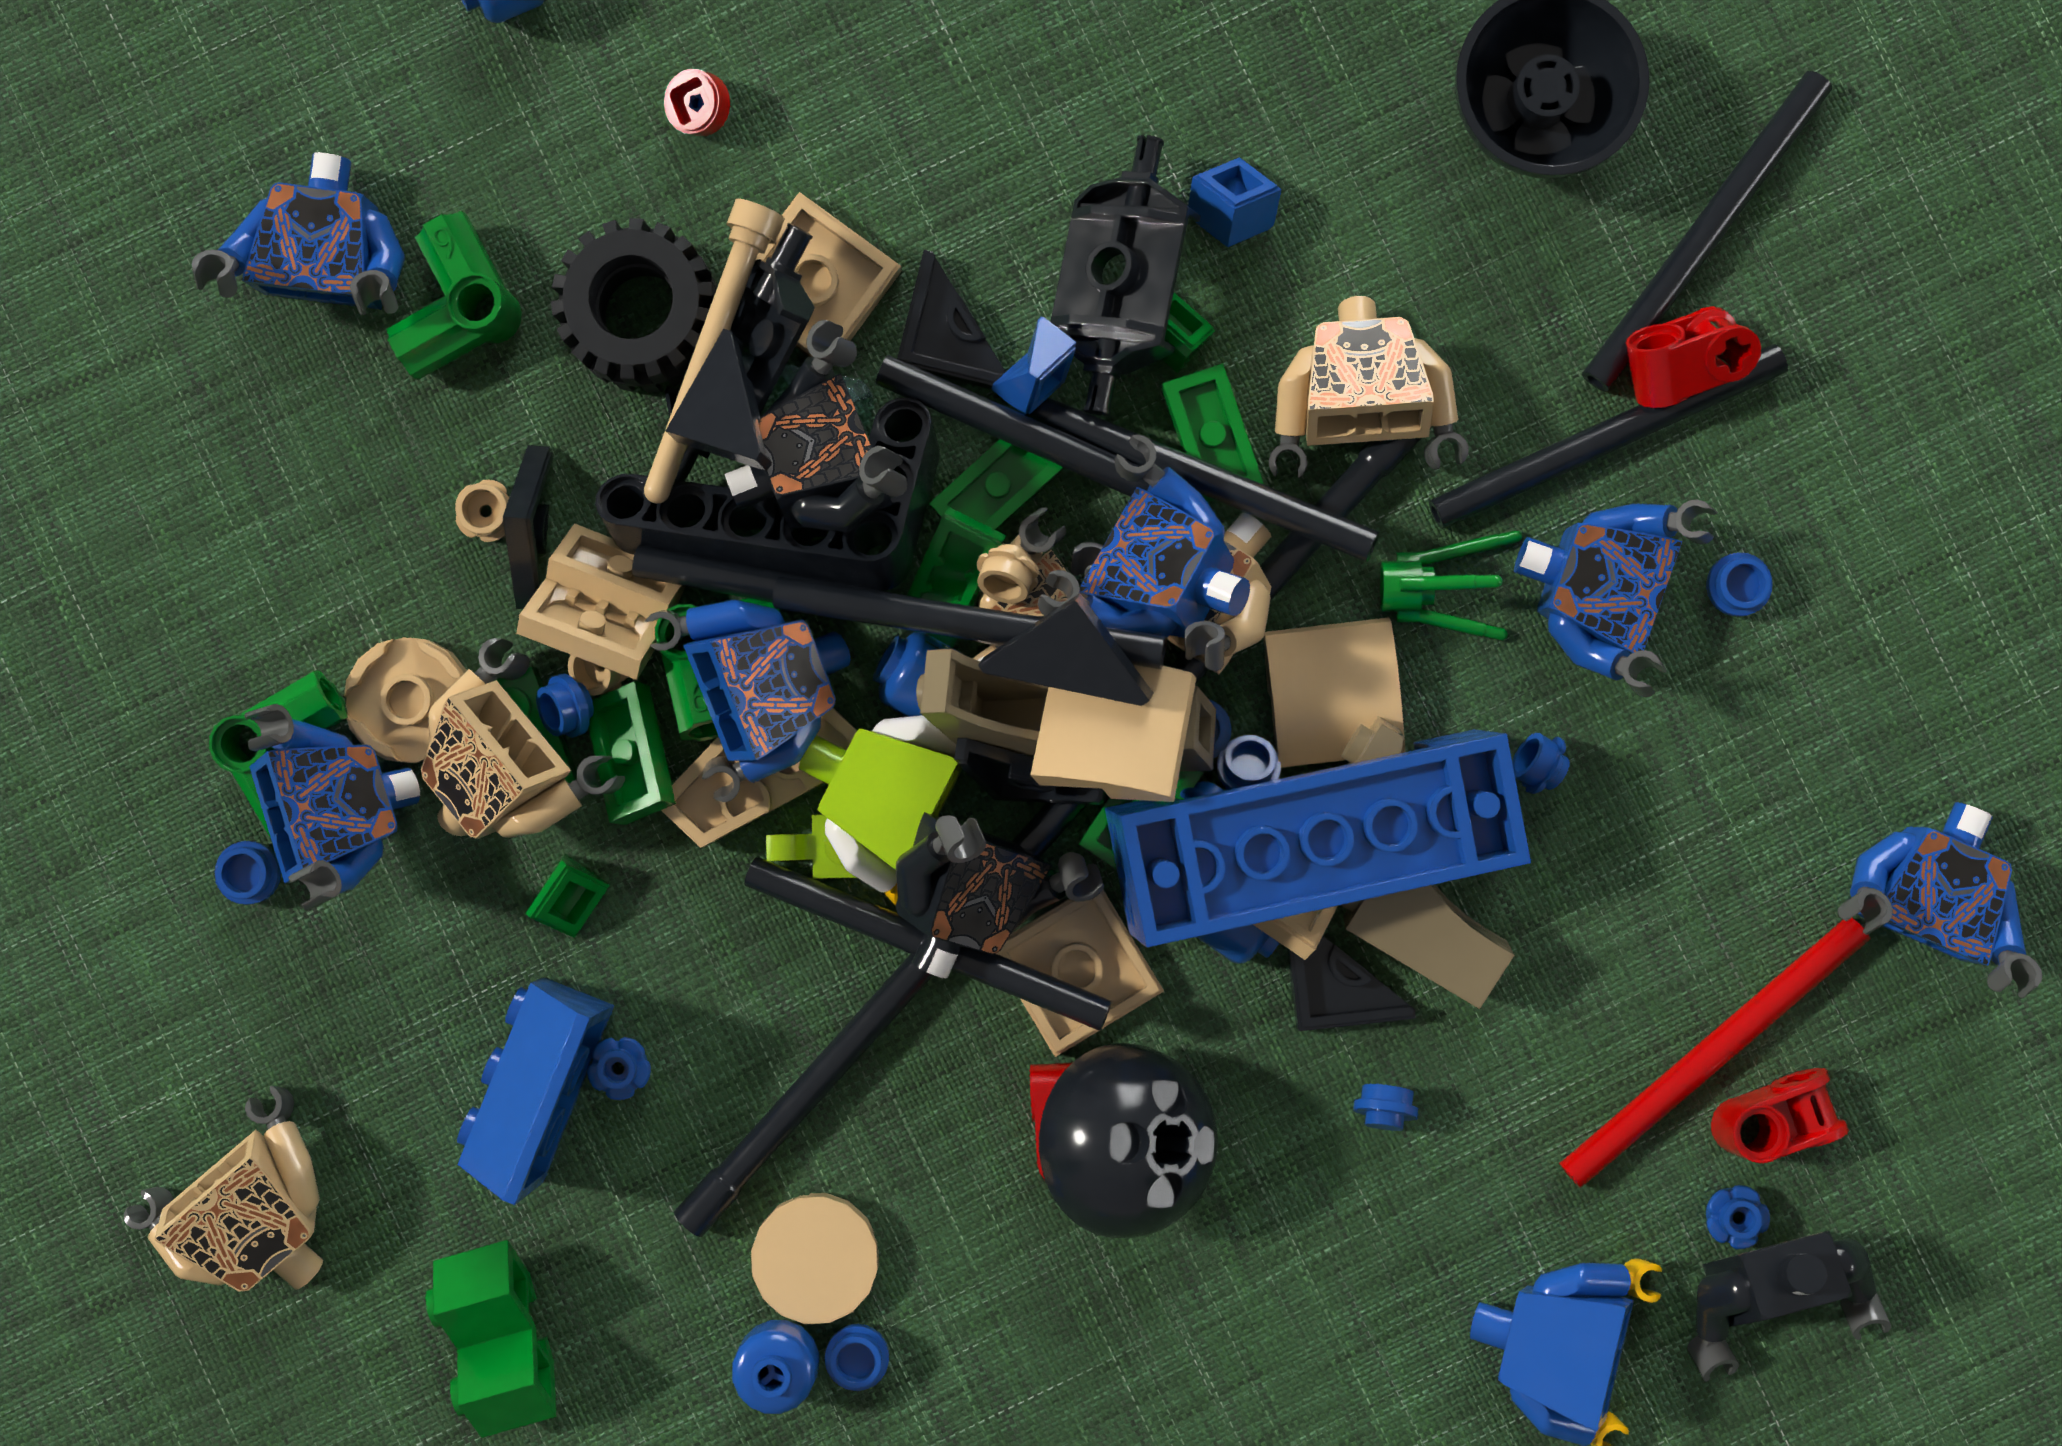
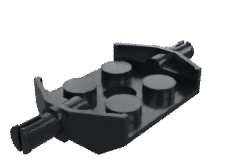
M1144 135L1137 136L1132 171H1122L1120 178L1092 184L1074 200L1050 322L1076 341L1074 357L1084 364L1083 371L1091 375L1083 411L1092 415L1110 416L1116 380L1120 379L1121 374L1127 375L1174 354L1175 347L1164 341L1188 218L1193 222H1200L1201 216L1158 185L1159 178L1156 176L1164 141L1151 135H1147V138ZM1124 255L1126 265L1122 276L1112 284L1104 285L1102 274L1105 265L1113 257Z
M791 223L787 224V228L772 257H768L766 262L761 259L755 260L730 329L743 344L744 348L741 355L746 375L753 385L760 414L815 309L800 283L802 275L795 271L813 236ZM667 386L665 396L670 418L679 391ZM687 446L675 480L686 481L698 456L700 455L708 459L710 453Z

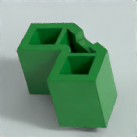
M508 1240L434 1260L433 1288L426 1291L425 1297L427 1313L432 1325L435 1328L442 1327L457 1348L458 1376L450 1381V1395L454 1410L458 1416H466L481 1438L556 1417L554 1359L548 1338L537 1339L536 1327L533 1318L529 1314V1303L537 1299L532 1279Z

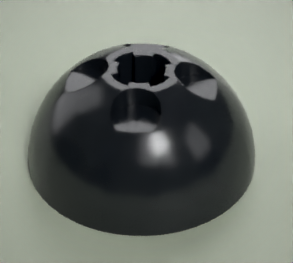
M1498 0L1472 26L1460 51L1455 74L1457 107L1465 129L1482 152L1497 164L1515 173L1534 178L1567 177L1585 172L1601 164L1616 153L1634 133L1642 118L1648 99L1649 67L1645 49L1634 27L1607 0ZM1526 89H1528V93H1529V96H1530V97H1528V98L1526 97V94H1525V90H1526ZM1541 106H1543V107L1552 106V109H1550V110H1544V109H1540V108H1541Z
M1113 1043L1097 1047L1083 1054L1059 1077L1050 1092L1043 1110L1039 1132V1154L1046 1184L1060 1209L1073 1222L1099 1236L1135 1238L1155 1233L1175 1223L1200 1199L1210 1181L1216 1163L1218 1149L1217 1125L1206 1093L1194 1076L1183 1065L1170 1056L1147 1046Z

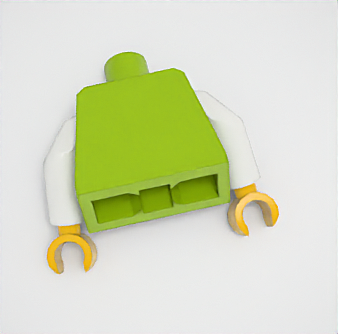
M923 715L883 719L875 725L872 731L859 728L847 750L816 735L799 763V770L829 785L817 810L827 817L825 835L846 871L877 891L885 892L886 896L895 906L898 899L896 861L902 854L913 847L924 812L939 816L962 771V768L954 760L956 744Z

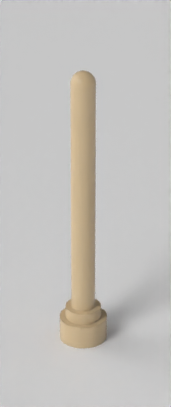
M735 199L727 221V226L732 229L728 239L733 242V246L666 429L722 330L731 329L758 253L765 254L768 244H776L785 218L765 206L744 199ZM666 431L663 434L644 486L646 498L656 504L668 499L687 449V445L676 442Z

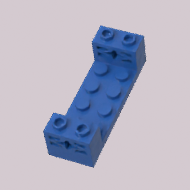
M1473 729L1413 742L1414 751L1184 800L1175 798L1174 802L1140 800L1105 808L1130 935L1145 947H1152L1531 863L1507 734Z

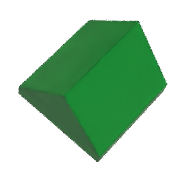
M1175 292L1164 341L1174 346L1175 350L1174 354L1162 360L1175 372L1179 373L1212 336L1215 330L1212 325Z
M564 854L529 905L525 914L535 921L575 938L610 885Z

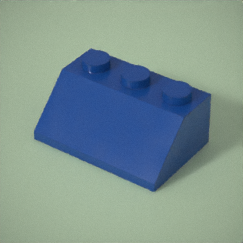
M545 977L531 982L528 990L520 987L514 995L505 1018V1023L513 1026L504 1049L496 1047L490 1055L481 1078V1083L489 1086L480 1109L472 1107L469 1110L457 1137V1143L465 1146L457 1165L501 1200L516 1205L544 1182L586 1078L587 1068L592 1063L591 1053L595 1046L600 1043L614 1008L613 1004Z

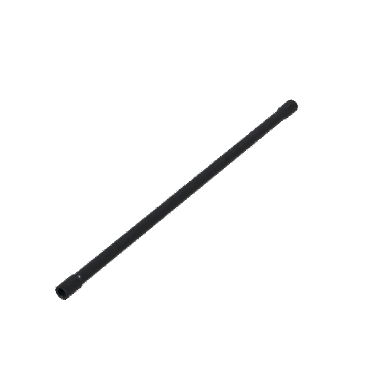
M1422 438L1368 441L1360 450L1357 459L1314 506L1346 518L1379 480L1388 476ZM1291 531L1260 565L1271 585L1270 601L1322 545L1321 543ZM1185 651L1169 666L1193 673L1196 677L1195 685L1209 670L1194 657L1191 660L1185 659ZM1046 803L1012 842L1019 844L1040 858L1087 805ZM910 954L728 1157L718 1167L712 1169L675 1209V1217L688 1231L697 1237L704 1236L739 1197L743 1186L934 976L919 969L912 963L915 955Z

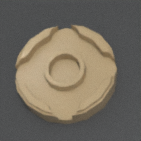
M403 637L377 643L358 658L346 679L344 697H347L346 708L349 729L362 745H370L375 750L376 755L385 760L408 763L423 762L429 747V710L467 671L453 652L430 640Z
M810 1193L809 1195L787 1200L779 1204L759 1227L751 1250L752 1277L762 1298L781 1316L803 1324L831 1323L852 1313L870 1293L879 1267V1250L873 1228L868 1218L850 1201L828 1193Z

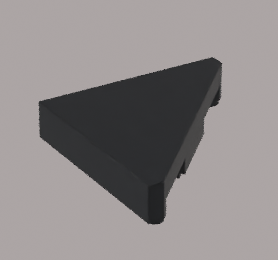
M924 250L897 359L935 376L992 389L993 383L1006 371L991 349L986 337L961 296L958 295L937 261L934 252Z
M723 329L665 431L678 443L768 471L772 461L765 452L759 428L762 421L753 385L746 375L741 355L744 347L742 342L730 330Z
M527 446L503 515L516 609H524L541 585L537 554L546 553L549 504H539L553 461V452H550V446Z
M1081 593L983 657L978 664L985 674L1138 706L1149 702L1154 693Z
M957 738L954 760L994 800L1085 805L1105 803L1106 792L1100 788L1039 785L1031 776L1033 757L972 739Z
M1322 936L1316 950L1306 960L1287 948L1295 1022L1298 1031L1416 1019L1415 1009L1324 936Z

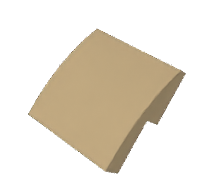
M574 523L549 558L545 580L519 614L516 634L637 680L655 650L650 645L657 643L655 639V626L658 619L650 622H645V620L655 612L667 610L678 605L686 586L633 576V554L622 551L615 544L613 538Z
M1389 617L1265 632L1263 639L1267 691L1272 706L1274 745L1278 761L1281 762V768L1345 760L1341 756L1354 732L1361 724L1370 729L1378 716L1399 728L1404 736L1397 656L1392 622ZM1405 738L1401 753L1405 752Z
M1134 665L1154 692L1150 701L1142 706L1048 687L1031 776L1039 785L1100 788L1111 799L1174 802L1196 683L1194 674L1163 666L1162 669Z

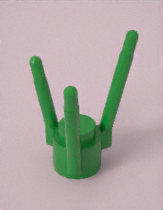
M1515 530L1421 552H1396V561L1381 562V611H1396V622H1419L1475 636L1505 640L1508 637V632L1504 628L1422 609V605H1434L1435 590L1497 588L1502 585L1503 580L1501 576H1435L1434 567L1422 566L1518 543L1522 540V533Z

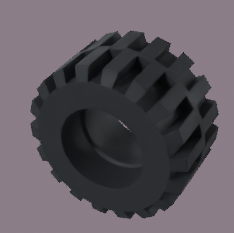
M630 218L629 228L623 229L616 220L603 223L605 235L596 239L589 230L578 238L585 248L578 255L568 249L561 259V262L568 270L565 276L555 274L552 288L559 294V300L551 301L552 315L561 325L557 328V331L562 341L572 350L571 353L606 383L611 381L620 389L634 392L635 386H639L647 393L661 391L660 383L667 381L676 387L683 383L684 376L682 374L688 369L718 285L694 246L683 235L680 238L676 237L670 227L657 222L653 229L647 225L644 219ZM640 276H654L667 281L673 291V302L669 316L659 329L650 335L637 339L619 338L610 333L606 325V308L610 297L620 285Z

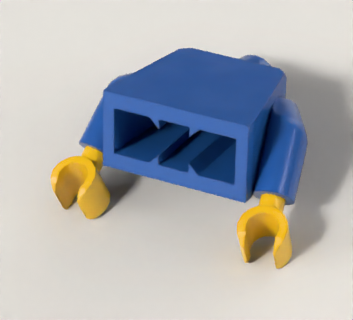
M1639 1258L1631 1259L1624 1265L1579 1263L1541 1274L1535 1281L1534 1286H1526L1519 1291L1514 1312L1479 1302L1471 1325L1470 1339L1504 1350L1498 1381L1510 1388L1511 1400L1540 1433L1581 1446H1588L1589 1444L1591 1446H1612L1603 1441L1607 1433L1617 1430L1624 1434H1629L1628 1428L1618 1417L1608 1411L1634 1300L1624 1296L1628 1293L1646 1302H1657L1661 1297V1293L1641 1289L1640 1280L1647 1271L1662 1272V1268L1659 1265Z

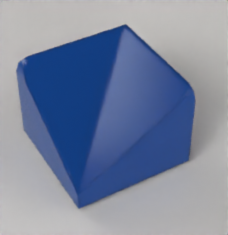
M1239 157L1193 176L1188 206L1201 216L1200 222H1196L1199 226L1226 247H1230L1273 227L1282 189Z
M1041 316L1037 321L1028 353L993 383L992 390L1021 414L1032 413L1065 382L1076 350V341Z

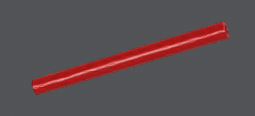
M1853 918L1839 922L1563 1159L1559 1165L1579 1188L1587 1184L1871 939L1869 935L1863 933L1864 928Z

